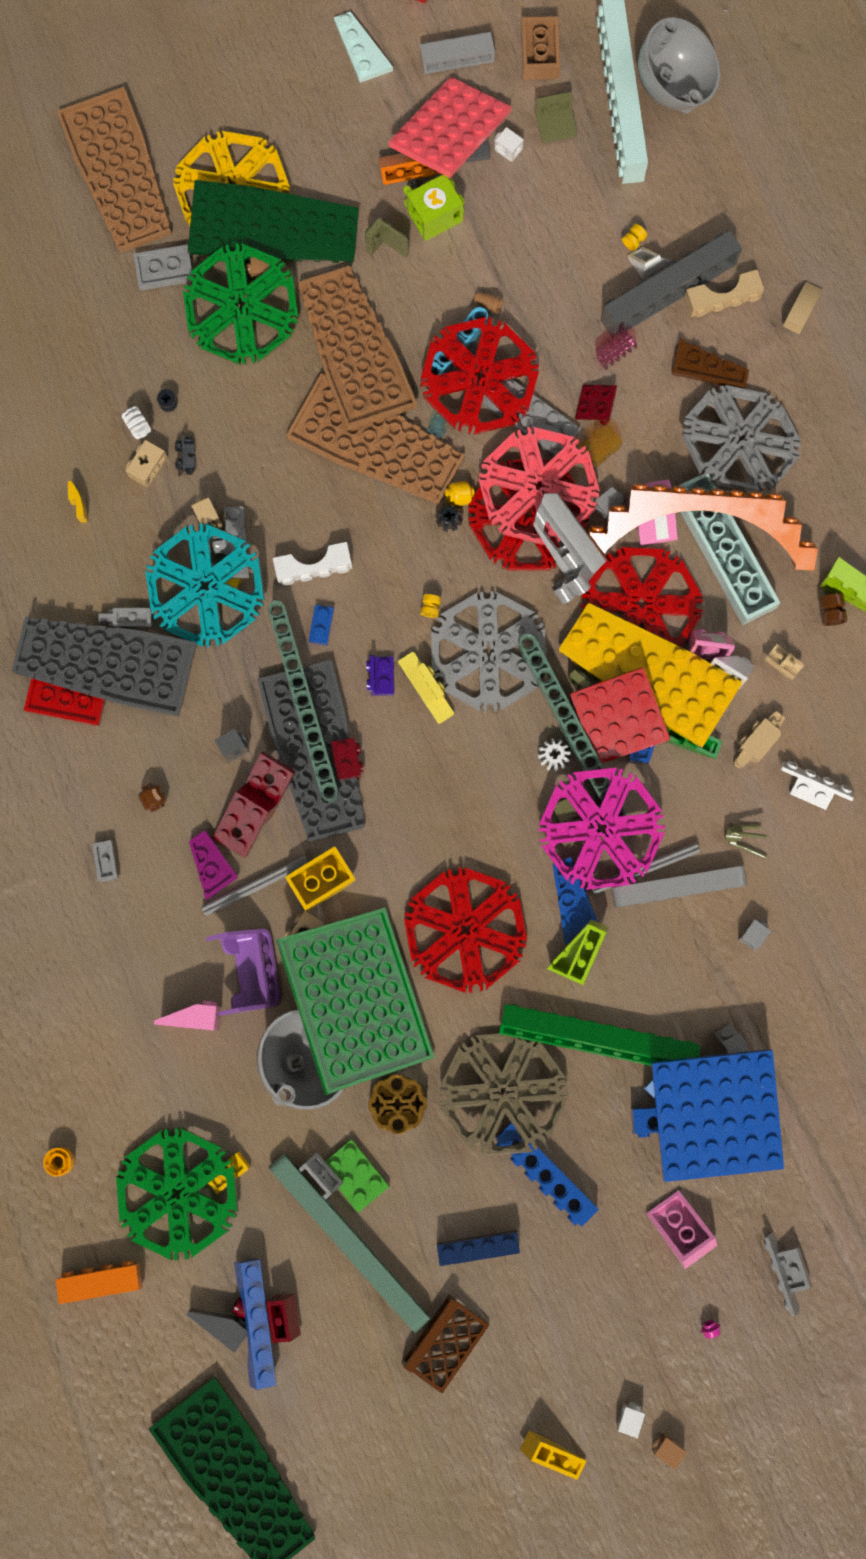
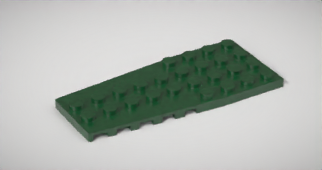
M195 180L188 254L211 256L222 246H224V252L227 253L226 245H229L230 251H235L236 243H238L241 251L242 244L279 258L282 261L295 260V262H302V260H314V262L332 261V263L346 261L353 264L359 208L252 186Z
M216 1376L149 1427L148 1430L186 1484L201 1501L203 1500L211 1514L218 1518L223 1524L222 1527L237 1541L236 1544L243 1548L250 1559H291L315 1540V1533L251 1425Z

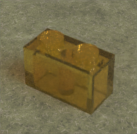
M609 425L605 428H599L590 440L585 439L579 445V449H582L583 446L586 447V451L583 454L589 451L594 469L622 446L623 441Z

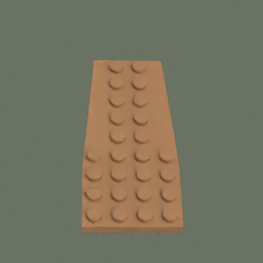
M121 87L56 111L78 168L120 253L171 235V229L145 140L125 88Z
M346 266L299 281V290L325 376L347 431L417 408L416 399L398 356L388 337L385 336L380 322L378 323L375 312L368 304L367 297L362 292L357 278L354 277L351 271V267Z
M322 373L286 434V439L336 464L436 504H440L445 490L451 484L465 457L463 453L461 454L452 449V446L442 443L434 435H429L422 431L419 426L407 422L399 414L347 431L326 376Z

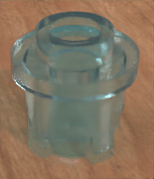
M440 415L432 417L427 431L436 438L445 435L446 421Z

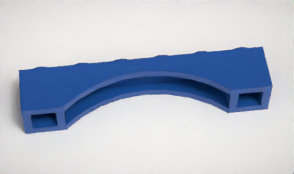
M251 1258L234 1262L236 1280L242 1299L247 1328V1367L250 1387L259 1390L276 1386L260 1259Z

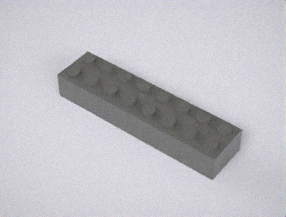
M731 231L725 234L720 233L710 243H703L695 252L691 251L680 261H674L669 264L667 269L657 271L647 281H640L635 288L625 290L617 299H610L604 307L602 324L613 339L617 338L683 298L687 289L706 284L736 266L742 250L741 245Z

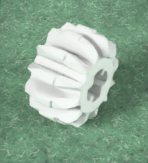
M137 406L130 407L122 413V418L134 438H143L151 432V427Z
M553 738L550 742L551 745L545 741L543 743L545 748H539V751L543 754H539L538 759H544L540 763L541 766H544L546 763L548 764L546 770L549 771L551 766H554V771L557 772L558 765L564 769V763H569L570 759L567 756H570L571 752L565 751L568 748L567 744L562 747L560 746L562 740L555 744ZM552 751H556V754H559L556 759H552L553 756L550 757Z

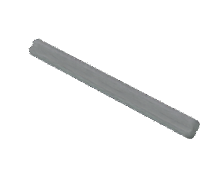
M693 843L653 859L647 873L699 853L700 848L698 844ZM641 867L640 870L644 872V875L647 874L646 871ZM638 872L633 874L634 879L641 876ZM618 873V874H616V875H613V876H611V877H608V878H606V879L617 878V877H619L620 873ZM612 887L596 888L591 890L594 894H597Z
M302 856L203 905L202 911L208 916L286 877L307 864L308 860L305 856Z

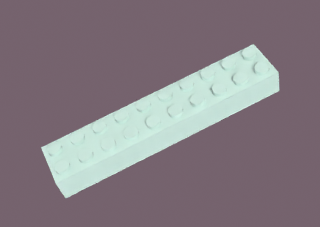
M601 0V5H598L596 26L600 28L598 40L603 48L601 49V60L605 61L603 75L607 77L605 88L606 94L610 96V99H608V109L612 110L610 124L611 127H614L615 131L613 132V143L617 144L615 158L619 160V166L617 167L618 177H621L622 184L644 182L648 158L624 0Z

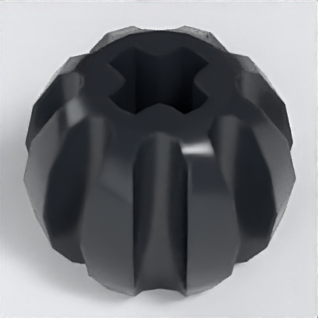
M450 504V507L443 505L440 507L441 511L437 510L435 515L437 519L436 524L438 527H443L442 531L448 532V529H452L454 532L458 529L457 525H462L463 518L461 516L463 514L460 509H455L456 505Z

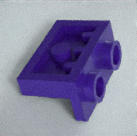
M370 655V660L366 661L367 672H370V679H367V690H370L371 696H394V658Z

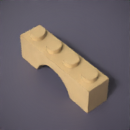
M758 270L740 274L736 287L730 292L716 293L703 284L687 289L684 299L690 317H701L711 311L719 312L729 306L737 307L747 301L755 302L761 298L764 287Z

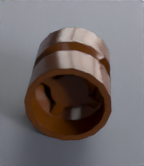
M829 594L819 598L820 609L824 611L821 614L823 626H835L848 621L847 612L843 609L845 606L844 594Z

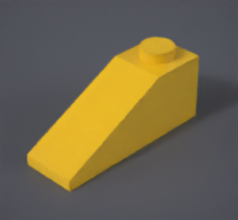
M528 1431L520 1447V1450L531 1461L578 1480L587 1462L584 1458L532 1431Z

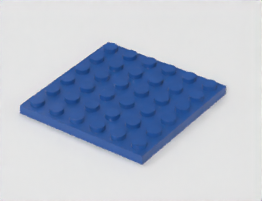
M772 1049L651 1062L664 1182L784 1169Z

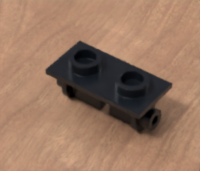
M181 434L178 440L175 441V451L178 453L175 468L178 469V476H181L183 472H186L187 475H193L195 471V457H188V455L195 454L194 441L192 437H185L184 439V434Z

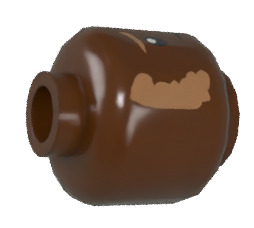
M151 782L141 787L143 791L138 794V797L145 810L154 812L165 806L164 803L167 801V797L160 785H153Z

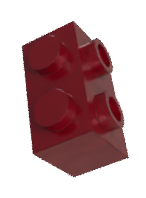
M295 1294L276 1295L268 1300L266 1305L272 1343L291 1342L300 1336L301 1331Z

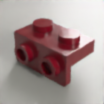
M354 738L331 742L337 779L344 780L356 777L360 779L361 773H364L363 762L358 761V754H361L359 743H355Z

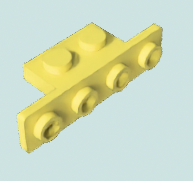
M414 652L400 659L398 664L437 723L441 724L452 717L454 712L444 698L443 692H445V689L440 681L436 682L433 678L435 674L431 667H426L424 663H421Z

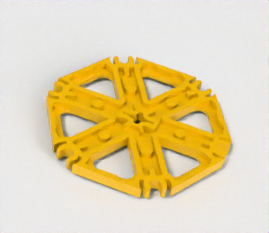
M219 131L216 132L217 139L215 140L211 139L210 134L207 135L208 143L204 136L176 166L175 173L181 177L173 178V185L186 223L188 222L190 226L192 210L189 209L185 192L189 189L194 190L195 180L229 184L228 179H230L232 184L290 194V186L274 146L272 145L269 149H266L265 147L268 145L267 140H263L261 137L222 131L223 138H221ZM235 143L252 147V150L234 167L228 146ZM207 152L212 157L217 173L191 169V165L201 154ZM271 163L275 167L279 182L272 183L253 178L266 164Z

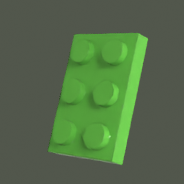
M352 1139L325 1161L343 1182L339 1189L358 1213L389 1187Z

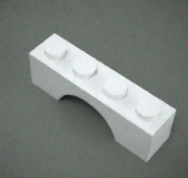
M347 542L328 546L325 557L318 563L311 565L298 562L292 554L273 558L279 585L283 584V586L291 585L294 581L301 580L306 582L312 580V577L320 576L324 578L330 576L331 573L338 572L342 574L348 572L349 569H353Z

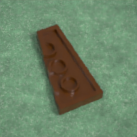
M682 338L679 339L672 375L717 385L746 388L749 374L748 369L729 360L725 361L712 352L710 354L695 344L693 346L687 343Z

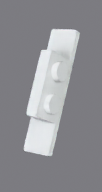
M782 761L781 770L797 777L790 791L791 795L825 810L834 794L853 801L854 792L850 787L835 784L828 777L822 778L817 776L810 769H801L794 762Z

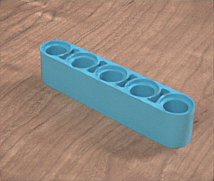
M477 307L463 322L476 320L475 318L487 317L485 325H487L488 313L486 309ZM469 329L468 331L472 332L469 335L465 334V331L458 332L456 338L468 349L482 333L480 329ZM439 351L435 354L431 372H437V375L448 373L454 364L450 360L442 362L441 359L447 357Z

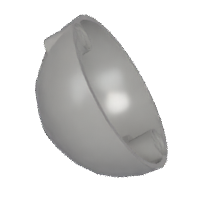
M671 17L657 22L646 34L638 55V74L643 88L651 99L663 107L681 110L683 113L688 114L714 96L720 81L719 61L711 42L699 28L686 20Z
M298 1010L280 1016L263 1033L256 1053L257 1072L264 1088L271 1095L274 1104L278 1106L285 1105L295 1109H317L328 1105L343 1092L344 1089L325 1095ZM280 1092L284 1094L286 1100L281 1098Z

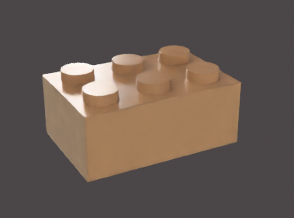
M558 16L522 17L523 80L559 79Z

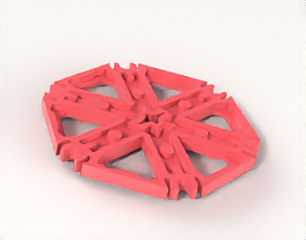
M532 426L534 434H532L530 427H527V435H522L519 429L517 431V439L514 431L483 461L481 467L488 472L486 474L479 473L478 481L489 522L492 519V525H495L497 522L502 524L498 528L499 532H502L503 535L545 545L538 533L532 534L520 531L514 526L515 522L533 505L537 513L544 496L543 493H558L564 503L578 506L581 512L576 519L581 524L595 510L597 503L592 502L590 499L592 497L599 498L600 490L589 451L583 454L586 451L585 446L582 449L576 448L579 444L578 439L575 440L573 436ZM544 439L560 443L563 449L543 466L537 444L538 441ZM511 447H516L520 452L524 471L498 465L497 461ZM580 463L584 466L588 479L586 487L560 481L575 464ZM542 482V486H544V488L540 487V489L537 490L534 484ZM496 485L518 491L501 509L497 510L493 507L489 492L491 486ZM546 522L544 531L549 537L555 536L557 541L560 542L558 535L549 523Z

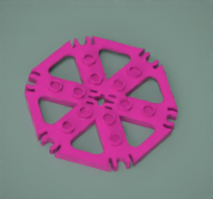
M617 768L572 772L576 780L574 781V778L569 774L570 784L565 785L562 781H559L560 786L564 788L563 790L556 784L538 825L547 826L546 828L538 829L539 832L545 831L547 834L546 838L539 839L540 842H549L546 845H541L567 881L573 875L571 884H574L576 879H581L582 884L580 888H584L586 881H588L585 890L631 885L627 877L635 883L636 880L633 878V874L638 872L643 877L644 872L640 870L641 867L646 873L648 872L665 831L657 832V829L665 828V825L659 826L657 824V820L664 818V815L655 816V813L663 811L636 775L632 782L630 780L633 773L630 772L628 778L622 777L623 769L618 771L617 776H615ZM606 777L609 779L610 785L600 808H598L584 789L583 781L591 778ZM636 790L648 805V811L645 814L618 817L628 792ZM562 797L567 798L583 821L558 824L552 822L551 815L558 800ZM595 820H597V822L601 825L605 824L607 826L605 828V833L608 835V837H606V835L602 832L598 833L596 831L598 829V824L595 822ZM649 834L652 837V841L645 857L641 860L636 859L620 836ZM585 840L575 865L567 867L555 852L556 844ZM603 849H605L619 868V877L596 880L593 877V872Z

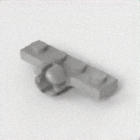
M243 506L224 507L225 532L246 540ZM217 536L211 537L214 555L228 556L234 551V545L231 542ZM248 567L242 569L231 579L249 578Z

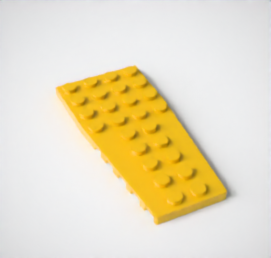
M590 603L587 604L559 648V653H563L573 663L580 665L587 670V673L594 675L601 681L644 666L666 727L703 748L743 683L694 653Z

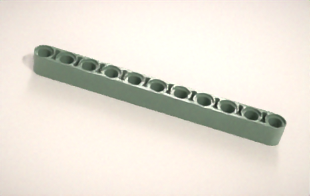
M275 600L269 604L268 612L320 794L326 802H334L339 796V791L284 604L281 601ZM275 608L282 609L280 614H273ZM285 625L288 627L287 630L283 633L278 632V628ZM286 643L293 645L288 651L283 649ZM291 661L298 663L294 669L289 668L288 664ZM296 679L303 680L301 686L296 687L293 685ZM302 697L308 698V702L305 705H300L298 701ZM312 715L314 719L311 723H305L303 721L304 717ZM312 733H316L319 735L317 741L312 742L309 740V736ZM318 751L324 753V757L321 760L314 758V754ZM322 770H328L330 774L327 778H320L319 773ZM328 788L335 790L334 795L331 797L324 795L325 790Z
M524 634L518 643L519 651L581 770L604 769L539 643L532 634ZM529 640L532 643V647L525 648L522 642ZM531 658H540L541 664L534 665ZM540 675H549L550 681L543 682L540 679ZM552 690L556 691L559 694V698L552 699L549 696V692ZM561 707L565 708L568 712L567 716L559 715L558 709ZM573 724L577 729L576 733H569L567 725ZM576 742H583L585 744V750H578L576 748ZM585 759H592L594 767L588 768L585 765ZM602 777V785L595 784L594 778L587 779L601 806L603 794L607 792L610 785L609 779ZM624 806L620 810L621 816H626Z
M282 1153L268 1166L271 1172L412 1331L416 1333L431 1319L422 1306L327 1200H324L323 1195L298 1170L299 1168L285 1153Z

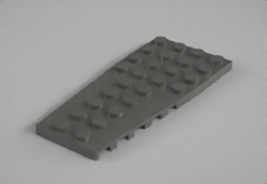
M25 617L12 671L15 674L123 706L179 717L197 644L193 641L140 630L114 629L99 625L90 626L83 623L74 624L67 621L58 622L43 618Z
M332 660L305 666L303 670L339 791V796L334 802H326L320 794L286 672L257 679L271 735L280 760L283 764L296 771L289 787L309 842L365 828L357 777L344 780L337 779L331 742L350 739ZM296 679L293 685L299 687L303 684V680ZM302 697L298 703L305 705L308 702V698ZM307 715L304 717L303 721L305 723H311L314 717L312 715ZM312 733L309 736V740L312 742L317 741L319 735L316 733ZM321 751L314 754L316 760H321L324 757V753ZM322 770L319 773V777L327 778L330 773L328 770ZM328 788L325 790L324 795L331 797L334 795L335 790Z

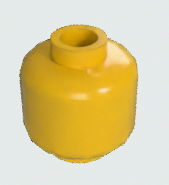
M466 481L453 482L445 490V497L448 503L456 505V507L470 504L472 497H474V489Z

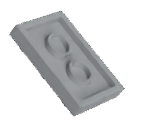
M188 244L133 254L140 291L192 282L187 279V276H193L189 273L192 271L190 254H188Z

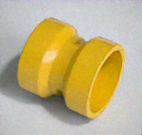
M634 224L630 228V232L622 237V242L628 249L635 251L639 247V243L647 238V232L642 226Z
M424 594L420 615L428 618H438V606L441 604V597Z

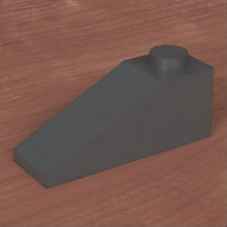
M193 1308L186 1314L234 1353L247 1337L246 1321L244 1318L240 1317L238 1319L236 1316Z

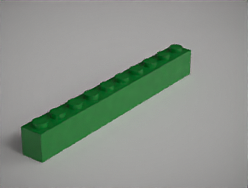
M505 1004L499 1030L501 1035L650 1066L651 1062L699 1057L700 1045L692 1041L675 1040L672 1037H661L653 1033L637 1032L634 1029L618 1028L611 1024H599L592 1020L584 1021L573 1016H560L553 1012H541L534 1008H522L515 1004Z

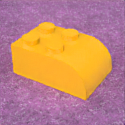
M335 846L285 877L306 912L341 892L356 880Z

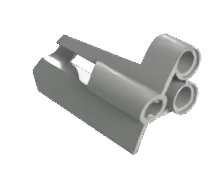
M545 493L536 513L533 526L565 576L552 587V590L561 603L566 604L576 595L580 596L590 589L591 585L588 581L606 562V559L559 494ZM546 522L549 523L564 544L563 547L557 548L544 531Z

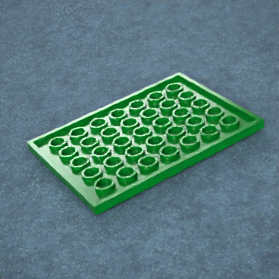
M386 908L276 940L325 1095L435 1058Z

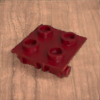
M583 384L575 420H600L601 425H607L610 422L618 386Z

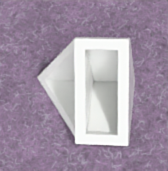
M641 247L627 255L641 279L673 262L660 257L659 254L645 247Z

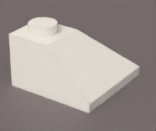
M739 656L715 657L711 662L712 665L743 682L742 685L746 682L754 668L749 659L745 657L740 658Z

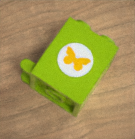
M441 175L414 190L409 186L403 188V192L407 197L404 200V205L424 241L463 222L464 199L461 194H457L453 180L448 179L445 175Z

